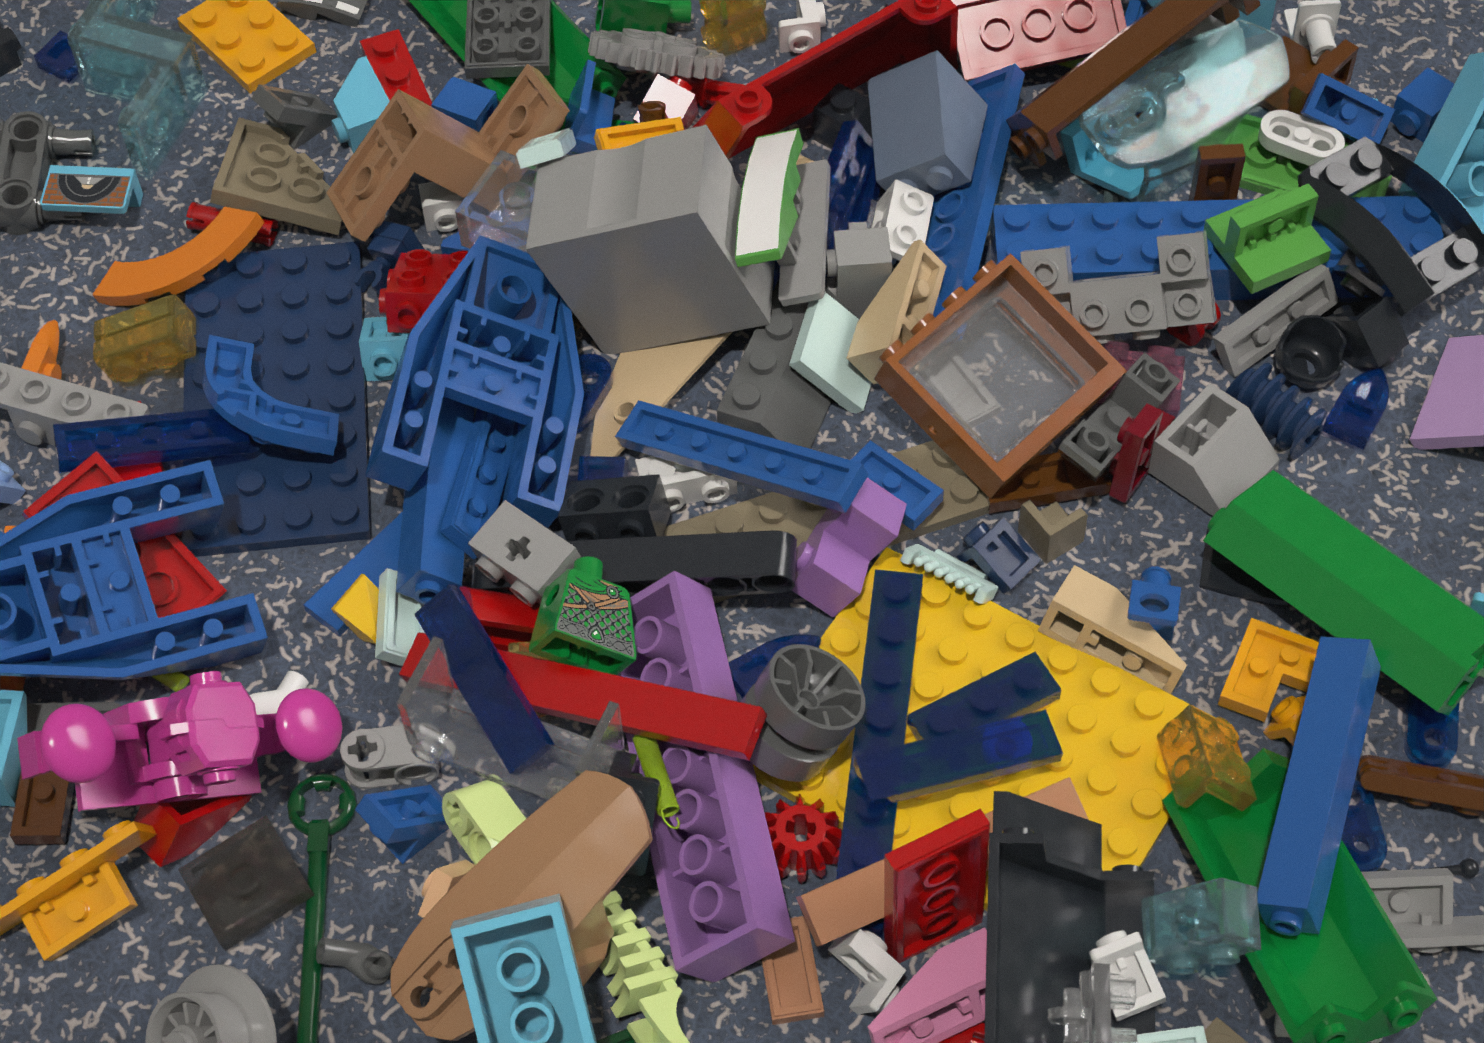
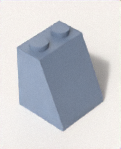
M937 50L870 78L868 92L876 182L887 191L896 179L932 196L971 182L988 105Z

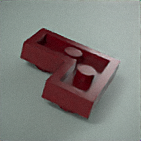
M1146 403L1135 419L1129 416L1124 421L1117 436V442L1122 444L1112 460L1108 471L1109 475L1114 476L1109 496L1123 503L1128 501L1149 472L1154 440L1175 420V416Z

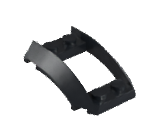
M1366 136L1309 166L1297 176L1298 187L1309 183L1319 195L1313 219L1345 243L1367 268L1380 287L1383 285L1388 287L1400 305L1396 311L1401 317L1484 269V234L1463 205L1445 186L1423 168ZM1392 175L1421 196L1446 223L1452 234L1410 257L1396 237L1373 214L1351 197Z

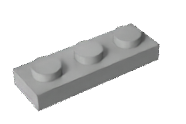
M1321 264L1302 272L1213 336L1222 366L1233 377L1238 376L1274 350L1279 337L1287 326L1301 315L1321 316L1339 303L1329 268Z

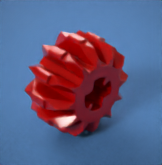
M799 794L795 799V805L789 806L786 802L779 799L778 803H776V813L765 812L781 880L791 872V869L796 871V878L801 885L806 880L807 870L810 869L812 873L822 879L826 874L825 864L836 866L840 860L838 848L844 844V832L842 829L837 828L839 826V817L836 811L823 813L824 803L821 798L811 806L805 805L804 797ZM795 835H805L806 841H796Z

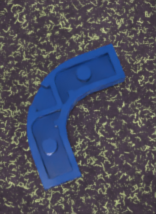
M209 335L202 371V387L209 403L224 419L240 430L250 434L254 441L261 444L274 443L300 449L307 453L334 455L338 435L339 414L296 406L271 397L263 392L253 381L251 365L254 344Z

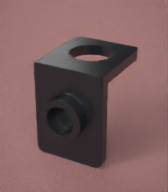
M1348 248L1332 269L1333 272L1343 278L1340 285L1360 299H1363L1365 295L1368 297H1382L1385 290L1378 286V283L1370 273L1359 270L1355 262L1356 255Z

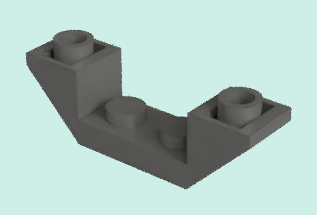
M1144 352L1123 375L1108 398L1087 420L1083 419L1058 447V453L1096 483L1110 467L1112 460L1121 449L1122 444L1117 442V436L1124 421L1129 416L1135 419L1146 403L1159 409L1181 380L1169 372L1163 364L1155 361Z

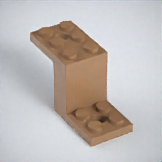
M529 64L522 70L479 132L398 89L331 185L327 195L350 234L366 242L373 230L380 227L383 223L387 210L397 196L407 189L414 172L492 213H496L502 204L511 198L517 183L529 168H520L516 155L518 150L531 139L557 132L562 127L570 109L541 71Z

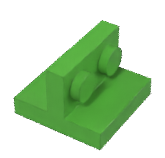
M1309 183L1294 190L1278 189L1206 219L1203 231L1206 230L1209 240L1251 294L1328 262L1331 253L1329 246L1311 225L1319 195Z

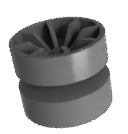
M793 644L778 650L761 672L756 683L752 685L741 700L742 703L760 706L767 713L750 761L763 772L786 781H806L819 774L864 714L866 704L864 692L853 672L837 657L814 646Z

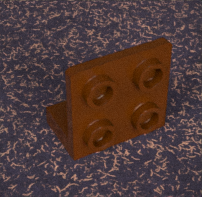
M1283 36L1250 65L1254 69L1248 79L1247 89L1243 94L1270 111L1287 110L1303 116L1301 114L1302 109L1319 73H1323L1345 85L1350 83L1359 47L1344 39L1332 51L1326 50L1315 64L1311 59V51L1292 39Z

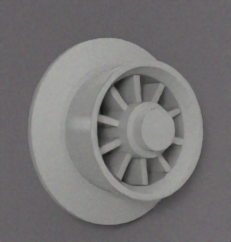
M216 964L202 967L191 973L183 981L176 993L167 995L156 1005L149 1018L145 1043H277L272 1012L257 984L247 974L235 967Z

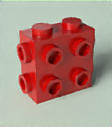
M415 249L407 253H401L395 268L388 271L387 287L381 288L379 293L380 315H386L387 331L410 333L468 251H457L452 254H432L428 250Z

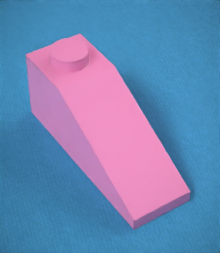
M984 927L938 949L869 1024L868 1030L871 1042L939 1043L984 1021L987 954L986 928Z

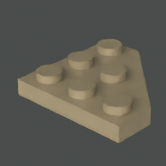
M239 117L215 180L210 203L257 212L261 216L275 219L279 222L284 221L308 227L317 232L339 235L343 220L327 195L330 186L323 180L324 172L305 152L298 154L289 145L290 137L281 128Z

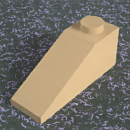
M921 239L913 241L863 313L855 328L846 359L873 384H877L874 377L883 365L879 360L882 353L898 339L905 344L914 336L910 332L912 328L928 313L933 315L947 266ZM918 365L909 372L911 375L916 374Z
M1074 565L1054 596L1038 631L1056 641L1117 666L1171 694L1187 666L1186 663L1149 623L1133 621L1127 618L1129 601L1118 588Z

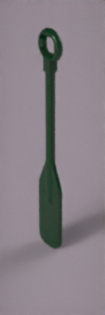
M324 773L310 776L298 783L291 792L287 804L289 820L296 830L308 836L307 853L309 855L297 1043H318L322 964H318L316 961V949L319 940L322 937L324 938L331 836L346 828L354 817L357 806L355 792L349 783L337 775ZM335 786L343 791L338 797V812L340 816L329 823L328 819L311 820L308 824L300 819V817L305 815L306 799L303 795L308 790L314 787L316 792H331Z

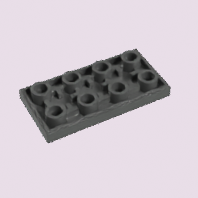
M467 0L464 68L466 79L518 77L527 64L541 71L544 76L550 75L551 0Z

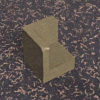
M1028 500L1020 508L1018 532L1047 564L1084 542L1088 515L1082 508L1068 515L1057 502L1039 511Z

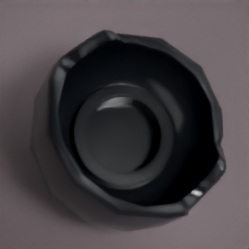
M1301 315L1290 323L1279 337L1275 348L1276 366L1280 373L1286 377V380L1292 384L1306 389L1325 387L1338 376V372L1344 366L1343 352L1347 344L1346 337L1331 320L1319 315ZM1307 361L1314 366L1315 372L1313 374H1309Z

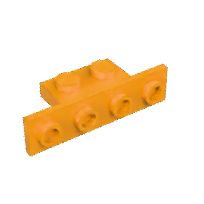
M130 820L120 822L106 830L102 835L104 840L90 850L87 848L79 849L64 857L59 862L61 868L46 878L44 876L36 877L21 885L16 890L18 895L16 898L3 906L0 904V936L23 922L43 960L52 961L137 907L138 904L114 862L157 835L153 826L135 821L131 822Z

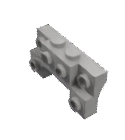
M1206 230L1195 233L1158 236L1157 245L1160 271L1073 281L1070 245L1020 252L1021 264L1100 344L1114 342L1115 334L1132 332L1133 340L1152 339L1160 337V329L1214 323L1217 320Z

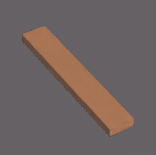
M1070 777L1024 796L1025 798L1088 819ZM990 811L985 816L990 822L989 833H993V811ZM988 846L987 871H988V867H989V846ZM884 859L796 897L816 946L824 945L884 918Z

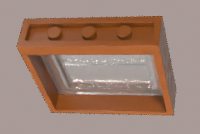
M1011 253L998 264L993 260L987 262L974 275L972 279L975 281V284L967 291L962 286L953 291L942 303L945 310L938 316L934 317L931 313L925 315L912 328L910 332L914 336L905 344L899 339L891 344L879 357L883 365L874 377V380L990 499L1103 398L1127 372Z

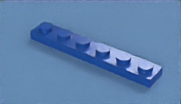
M639 400L615 436L624 448L842 513L847 512L869 475L864 465L859 462Z

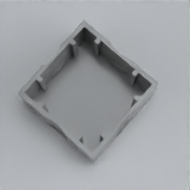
M707 125L646 138L626 147L594 150L538 164L526 250L603 354L616 355L770 324L775 260L737 267L735 250L742 188L735 179L732 165Z

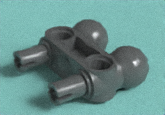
M31 111L18 112L6 121L0 118V227L5 232L12 235L28 234L36 228H41V225L45 224L46 220H77L84 222L86 212L45 211L41 207L40 200L52 159H55L57 155L94 156L96 141L93 129H57L50 120H45L42 115Z

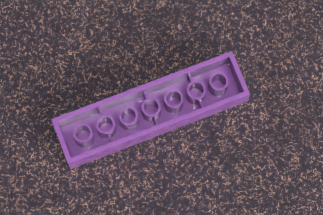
M673 571L630 597L636 661L619 673L618 676L737 701L710 588ZM625 732L629 753L637 754L633 743L635 734ZM657 740L680 808L675 815L664 817L673 827L678 825L676 820L678 817L680 822L678 829H672L666 825L656 810L652 833L653 841L650 846L674 966L678 972L710 982H717L795 942L756 775L751 761ZM637 754L635 773L643 774L645 777Z

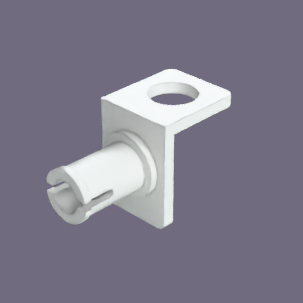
M1340 0L1302 1L1298 4V8L1284 10L1290 39L1300 45L1309 44L1311 59L1315 64L1326 50L1332 51L1337 47L1334 36L1341 9Z

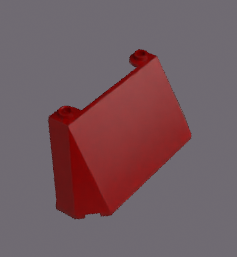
M898 0L717 100L692 128L707 125L725 156L729 159L753 146L756 137L776 133L813 112V108L838 82L850 89H854L898 63L903 65L937 50L956 70L958 69V8L951 0Z

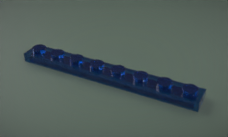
M875 569L861 687L866 704L864 714L855 726L836 879L884 859V855L891 852L893 848L923 574ZM884 918L859 929L870 931L882 938Z

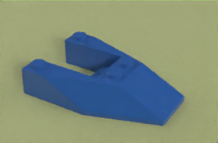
M480 235L406 339L374 437L365 477L410 491L428 466L443 397L518 422L502 503L506 500L548 528L557 518L564 500L584 397L572 312L529 253Z
M210 460L66 495L0 536V676L126 680L213 667L243 659L263 651L268 636L254 593L158 618L134 544L219 522L224 501Z

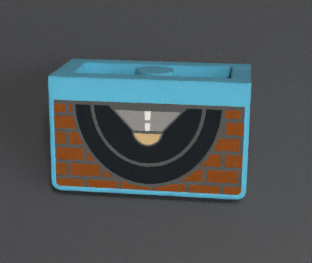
M50 165L40 204L45 211L124 214L127 212L128 207H140L143 192L135 169Z

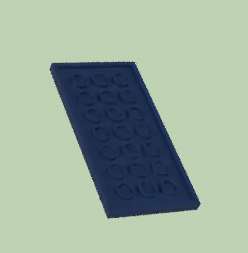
M360 241L239 253L229 263L224 259L216 267L203 275L205 278L203 282L185 290L183 466L210 460L224 501L219 522L182 531L181 542L195 557L371 539L369 478L365 477L368 466L366 379L364 368H362L359 339L364 321L363 292L361 285L357 286L354 283L355 275L362 269ZM209 335L254 344L251 365L253 381L263 392L271 397L292 405L339 414L338 435L334 455L307 453L300 449L274 443L261 444L254 441L250 434L240 430L224 419L209 403L202 387V371Z

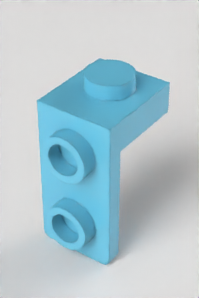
M1090 108L1060 132L1070 172L1128 199H1132L1160 177L1157 167L1111 148L1103 113Z

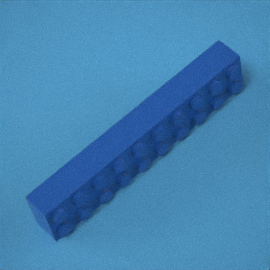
M1421 196L1351 197L1373 214L1396 237L1410 257L1444 238L1439 215ZM1254 199L994 205L990 232L992 260L998 264L1011 253L1021 263L1020 252L1024 250H1041L1070 245L1073 281L1160 271L1157 245L1158 236L1203 231L1206 219ZM1313 219L1311 225L1331 249L1329 261L1322 265L1329 268L1337 297H1356L1340 285L1343 278L1332 271L1348 247L1334 233ZM1207 237L1215 300L1266 299L1298 276L1295 275L1251 294ZM1356 256L1355 262L1359 270L1370 273ZM1386 285L1381 286L1385 290L1382 297H1394Z

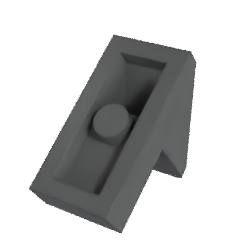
M259 84L251 98L265 110L263 115L271 121L269 125L281 128L290 137L289 145L294 150L331 126V120L337 118L336 112L315 94Z

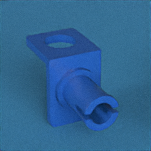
M1152 566L1142 572L1140 581L1132 579L1127 618L1133 621L1149 623L1164 640L1171 641L1174 626L1177 625L1181 587L1171 586V575L1166 569Z

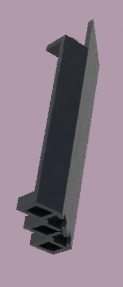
M994 791L993 833H989L984 1043H1096L1100 1039L1155 1032V1007L1118 1022L1116 1021L1089 956V952L1097 948L1096 942L1110 933L1124 930L1129 935L1139 932L1144 949L1155 972L1154 871H1144L1140 866L1129 864L1117 865L1112 868V871H1102V824L1008 791Z

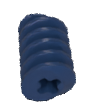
M1269 362L1264 363L1257 369L1254 367L1246 369L1234 379L1227 388L1226 393L1250 409L1259 426H1263L1262 431L1267 438H1276V445L1281 450L1290 449V457L1293 460L1298 459L1318 440L1324 427L1322 423L1328 412L1321 408L1310 415L1308 412L1314 400L1309 396L1297 404L1295 399L1299 394L1300 388L1293 385L1283 392L1281 389L1286 381V377L1282 373L1275 376L1272 380L1267 379L1273 368Z

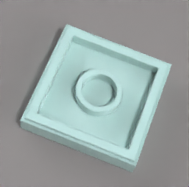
M825 292L822 299L809 301L789 366L848 412L859 413L864 411L872 383L846 359L859 319Z

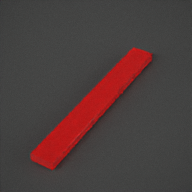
M420 632L417 633L399 673L400 677L407 683L750 761L767 717L764 709L756 705Z

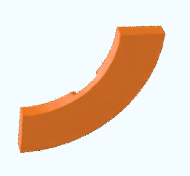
M223 207L217 217L201 233L183 246L167 254L137 262L114 261L92 295L99 303L105 305L132 306L148 303V298L170 292L173 296L203 282L205 280L203 275L216 267L224 259L228 263L232 261L255 237L264 221L257 212Z

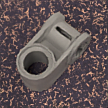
M410 721L395 726L358 729L345 736L341 743L340 754L345 764L346 778L352 786L359 789H372L398 784L411 785V780L426 778L427 782H432L439 776L435 729L427 722ZM362 741L366 743V748L364 749L361 747ZM368 756V761L361 762V758ZM364 772L369 773L368 779L364 777Z

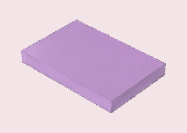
M1484 335L1448 339L1409 439L1415 448L1426 450L1484 446Z

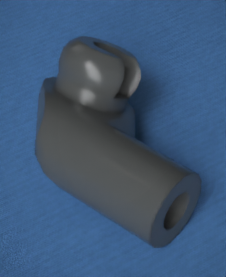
M322 937L316 949V961L318 964L344 967L366 984H381L385 982L390 976L393 966L392 958L387 952L378 950L368 943Z

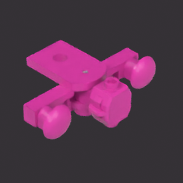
M209 671L189 676L190 685L172 693L170 697L128 703L103 714L95 708L84 704L64 705L49 715L41 731H32L18 737L17 741L22 780L31 779L53 771L60 778L75 783L79 812L262 793L257 763L258 757L287 751L290 756L300 761L309 763L320 762L332 755L337 749L342 736V720L336 705L328 696L320 691L309 688L298 689L289 693L281 701L277 713L256 715L255 703L241 682L222 680L220 671ZM146 743H148L151 764H149Z

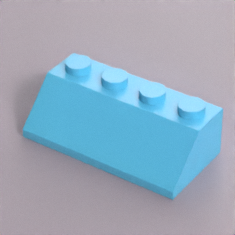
M1484 52L1469 55L1414 163L1431 174L1455 196L1483 234ZM1404 183L1398 191L1401 196H1419ZM1440 217V222L1446 225V223Z

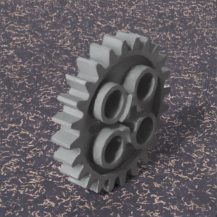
M623 28L622 32L611 30V32L605 30L591 32L588 48L589 55L595 56L596 59H603L605 62L617 63L616 67L619 69L643 73L654 78L657 75L666 78L676 76L684 81H690L692 77L699 79L720 78L723 74L726 57L723 56V53H718L716 50L707 49L704 46H696L697 42L691 39L668 35L661 31L650 32Z

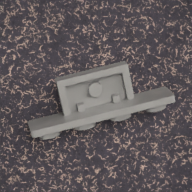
M826 159L796 165L801 178L793 199L798 218L783 257L777 260L780 265L778 299L782 306L819 300L825 295L830 165Z
M0 362V408L8 411L17 435L29 444L40 445L41 442L51 444L73 457H80L82 454L91 456L96 451L101 455L106 446L105 439L130 445L150 413L146 404Z
M1448 868L1361 872L1406 948H1413L1424 953L1441 952L1445 946H1466L1473 950L1484 951V915L1453 917L1454 875Z

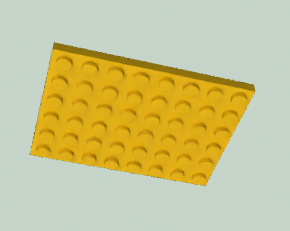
M886 547L866 574L860 595L837 614L815 645V647L825 650L841 660L858 679L863 689L866 703L862 718L815 777L799 782L786 781L763 772L753 764L757 782L794 803L799 794L804 797L805 805L811 806L821 798L824 803L823 813L836 811L839 817L838 827L887 854L980 808L984 814L993 811L994 791H1008L1024 797L1070 777L1088 819L1102 824V871H1112L1113 867L1125 864L1142 867L1171 819L1162 800L1195 768L1201 769L1225 731L1227 723L1117 666L1048 637L1038 631L1040 626L992 601L984 604L975 602L973 600L975 597L974 593L967 594L965 588H956L954 582L946 583L944 577L937 578L933 571L926 572L924 566L916 567L914 563L910 565L904 564L900 561L902 554ZM1002 721L1021 725L1028 731L1032 739V751L1028 764L1022 770L1012 774H1002L993 771L985 764L981 756V744L985 731L991 725ZM988 871L986 873L984 910L988 911Z

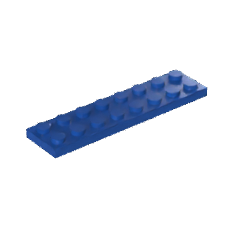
M1016 63L967 82L986 102L988 107L971 182L933 196L934 201L925 244L947 266L934 309V317L945 310L942 303L953 291L960 286L967 291L975 284L972 278L979 270L1012 131L1006 119L1017 110L1025 76ZM965 325L939 347L962 341Z

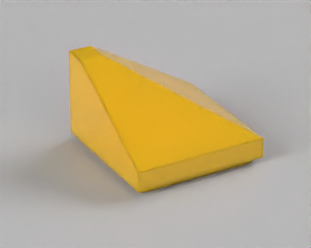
M361 574L331 610L358 638L365 642L376 644L379 589L365 574Z

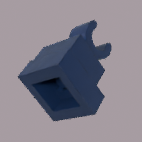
M383 221L380 227L373 230L370 235L372 241L367 250L374 261L369 262L366 267L359 270L354 278V283L357 286L361 285L363 293L367 290L369 284L372 283V288L379 296L380 289L387 287L388 271L395 268L400 254L415 249H424L409 226Z

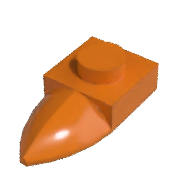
M56 320L48 321L39 330L21 368L61 380L62 370L56 362L60 338L59 326Z

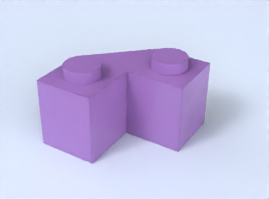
M866 478L847 512L842 513L827 508L807 541L802 542L797 547L795 587L792 591L831 617L836 616L860 595L870 560L898 537L907 504L869 478Z

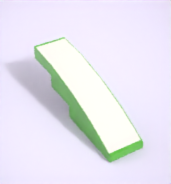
M799 128L756 137L748 159L741 191L735 250L737 267L779 260L783 257L798 218L793 199L801 181L796 166L804 145Z

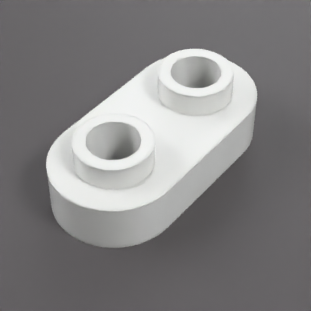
M1274 110L1267 113L1261 120L1258 133L1260 144L1268 151L1308 166L1343 149L1345 145L1344 137L1337 129L1287 110Z

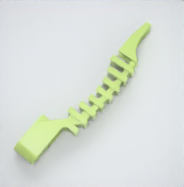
M493 778L446 793L442 800L445 822L475 865L526 819L503 786ZM616 890L610 892L604 899L603 906L608 921L614 930V935L608 944L606 952L608 955L599 966L605 976L616 973L607 988L613 997L620 996L610 1009L616 1018L642 1011L646 1018L628 1023L627 1030L636 1043H690L682 1032L677 1020V1001L682 993V989L675 983L678 974L672 965L668 967L663 965L664 953L659 946L653 948L650 946L651 935L645 927L640 929L636 927L637 917L631 908L627 910L621 908L622 898Z

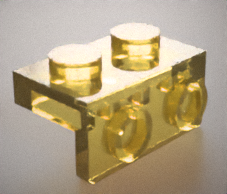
M1188 705L1157 734V741L1176 803L1184 808H1188L1207 792L1244 811L1257 798L1250 780L1251 770L1243 760L1237 742L1239 735L1235 728L1224 718L1218 717L1216 719L1192 705Z

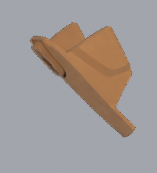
M585 770L501 840L426 914L409 936L391 968L392 997L397 1000L405 1013L415 1021L426 1036L458 1041L475 1031L450 931L451 925L455 920L560 893L582 986L585 985L605 959L609 941L614 935V930L608 921L603 901L653 841L646 811L634 789L624 781L609 774ZM426 988H434L430 992V1001L426 1006L422 1007L420 1004L421 993Z

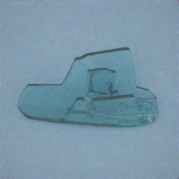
M1238 20L1193 36L1166 48L1071 123L1079 118L1080 127L1107 161L1128 170L1144 168V179L1137 202L1160 201L1193 178L1199 146L1223 144L1252 108L1287 84L1289 81V63L1283 39L1264 27L1244 20ZM1136 112H1143L1139 118L1135 116Z

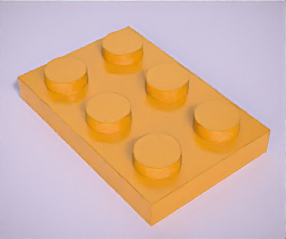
M206 0L177 18L179 27L250 94L256 91L259 84H267L316 53L315 43L268 0Z

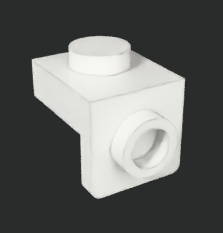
M796 0L797 18L781 20L778 23L780 53H804L820 44L821 27L826 26L823 2Z
M861 929L835 939L828 948V951L865 983L849 1008L856 1014L881 1012L899 993V987L896 984L906 972V969L886 952L888 947L880 937L870 931Z
M1124 930L1116 931L1100 938L1096 942L1097 948L1089 952L1090 960L1117 1022L1166 1002V996L1146 954L1139 932L1127 935Z

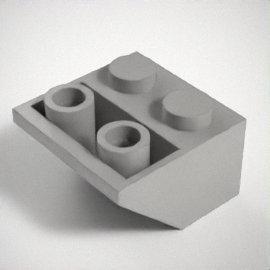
M1209 383L1154 440L1148 473L1213 516L1219 509L1226 508L1233 499L1274 470L1279 464L1280 459L1250 409L1215 385Z

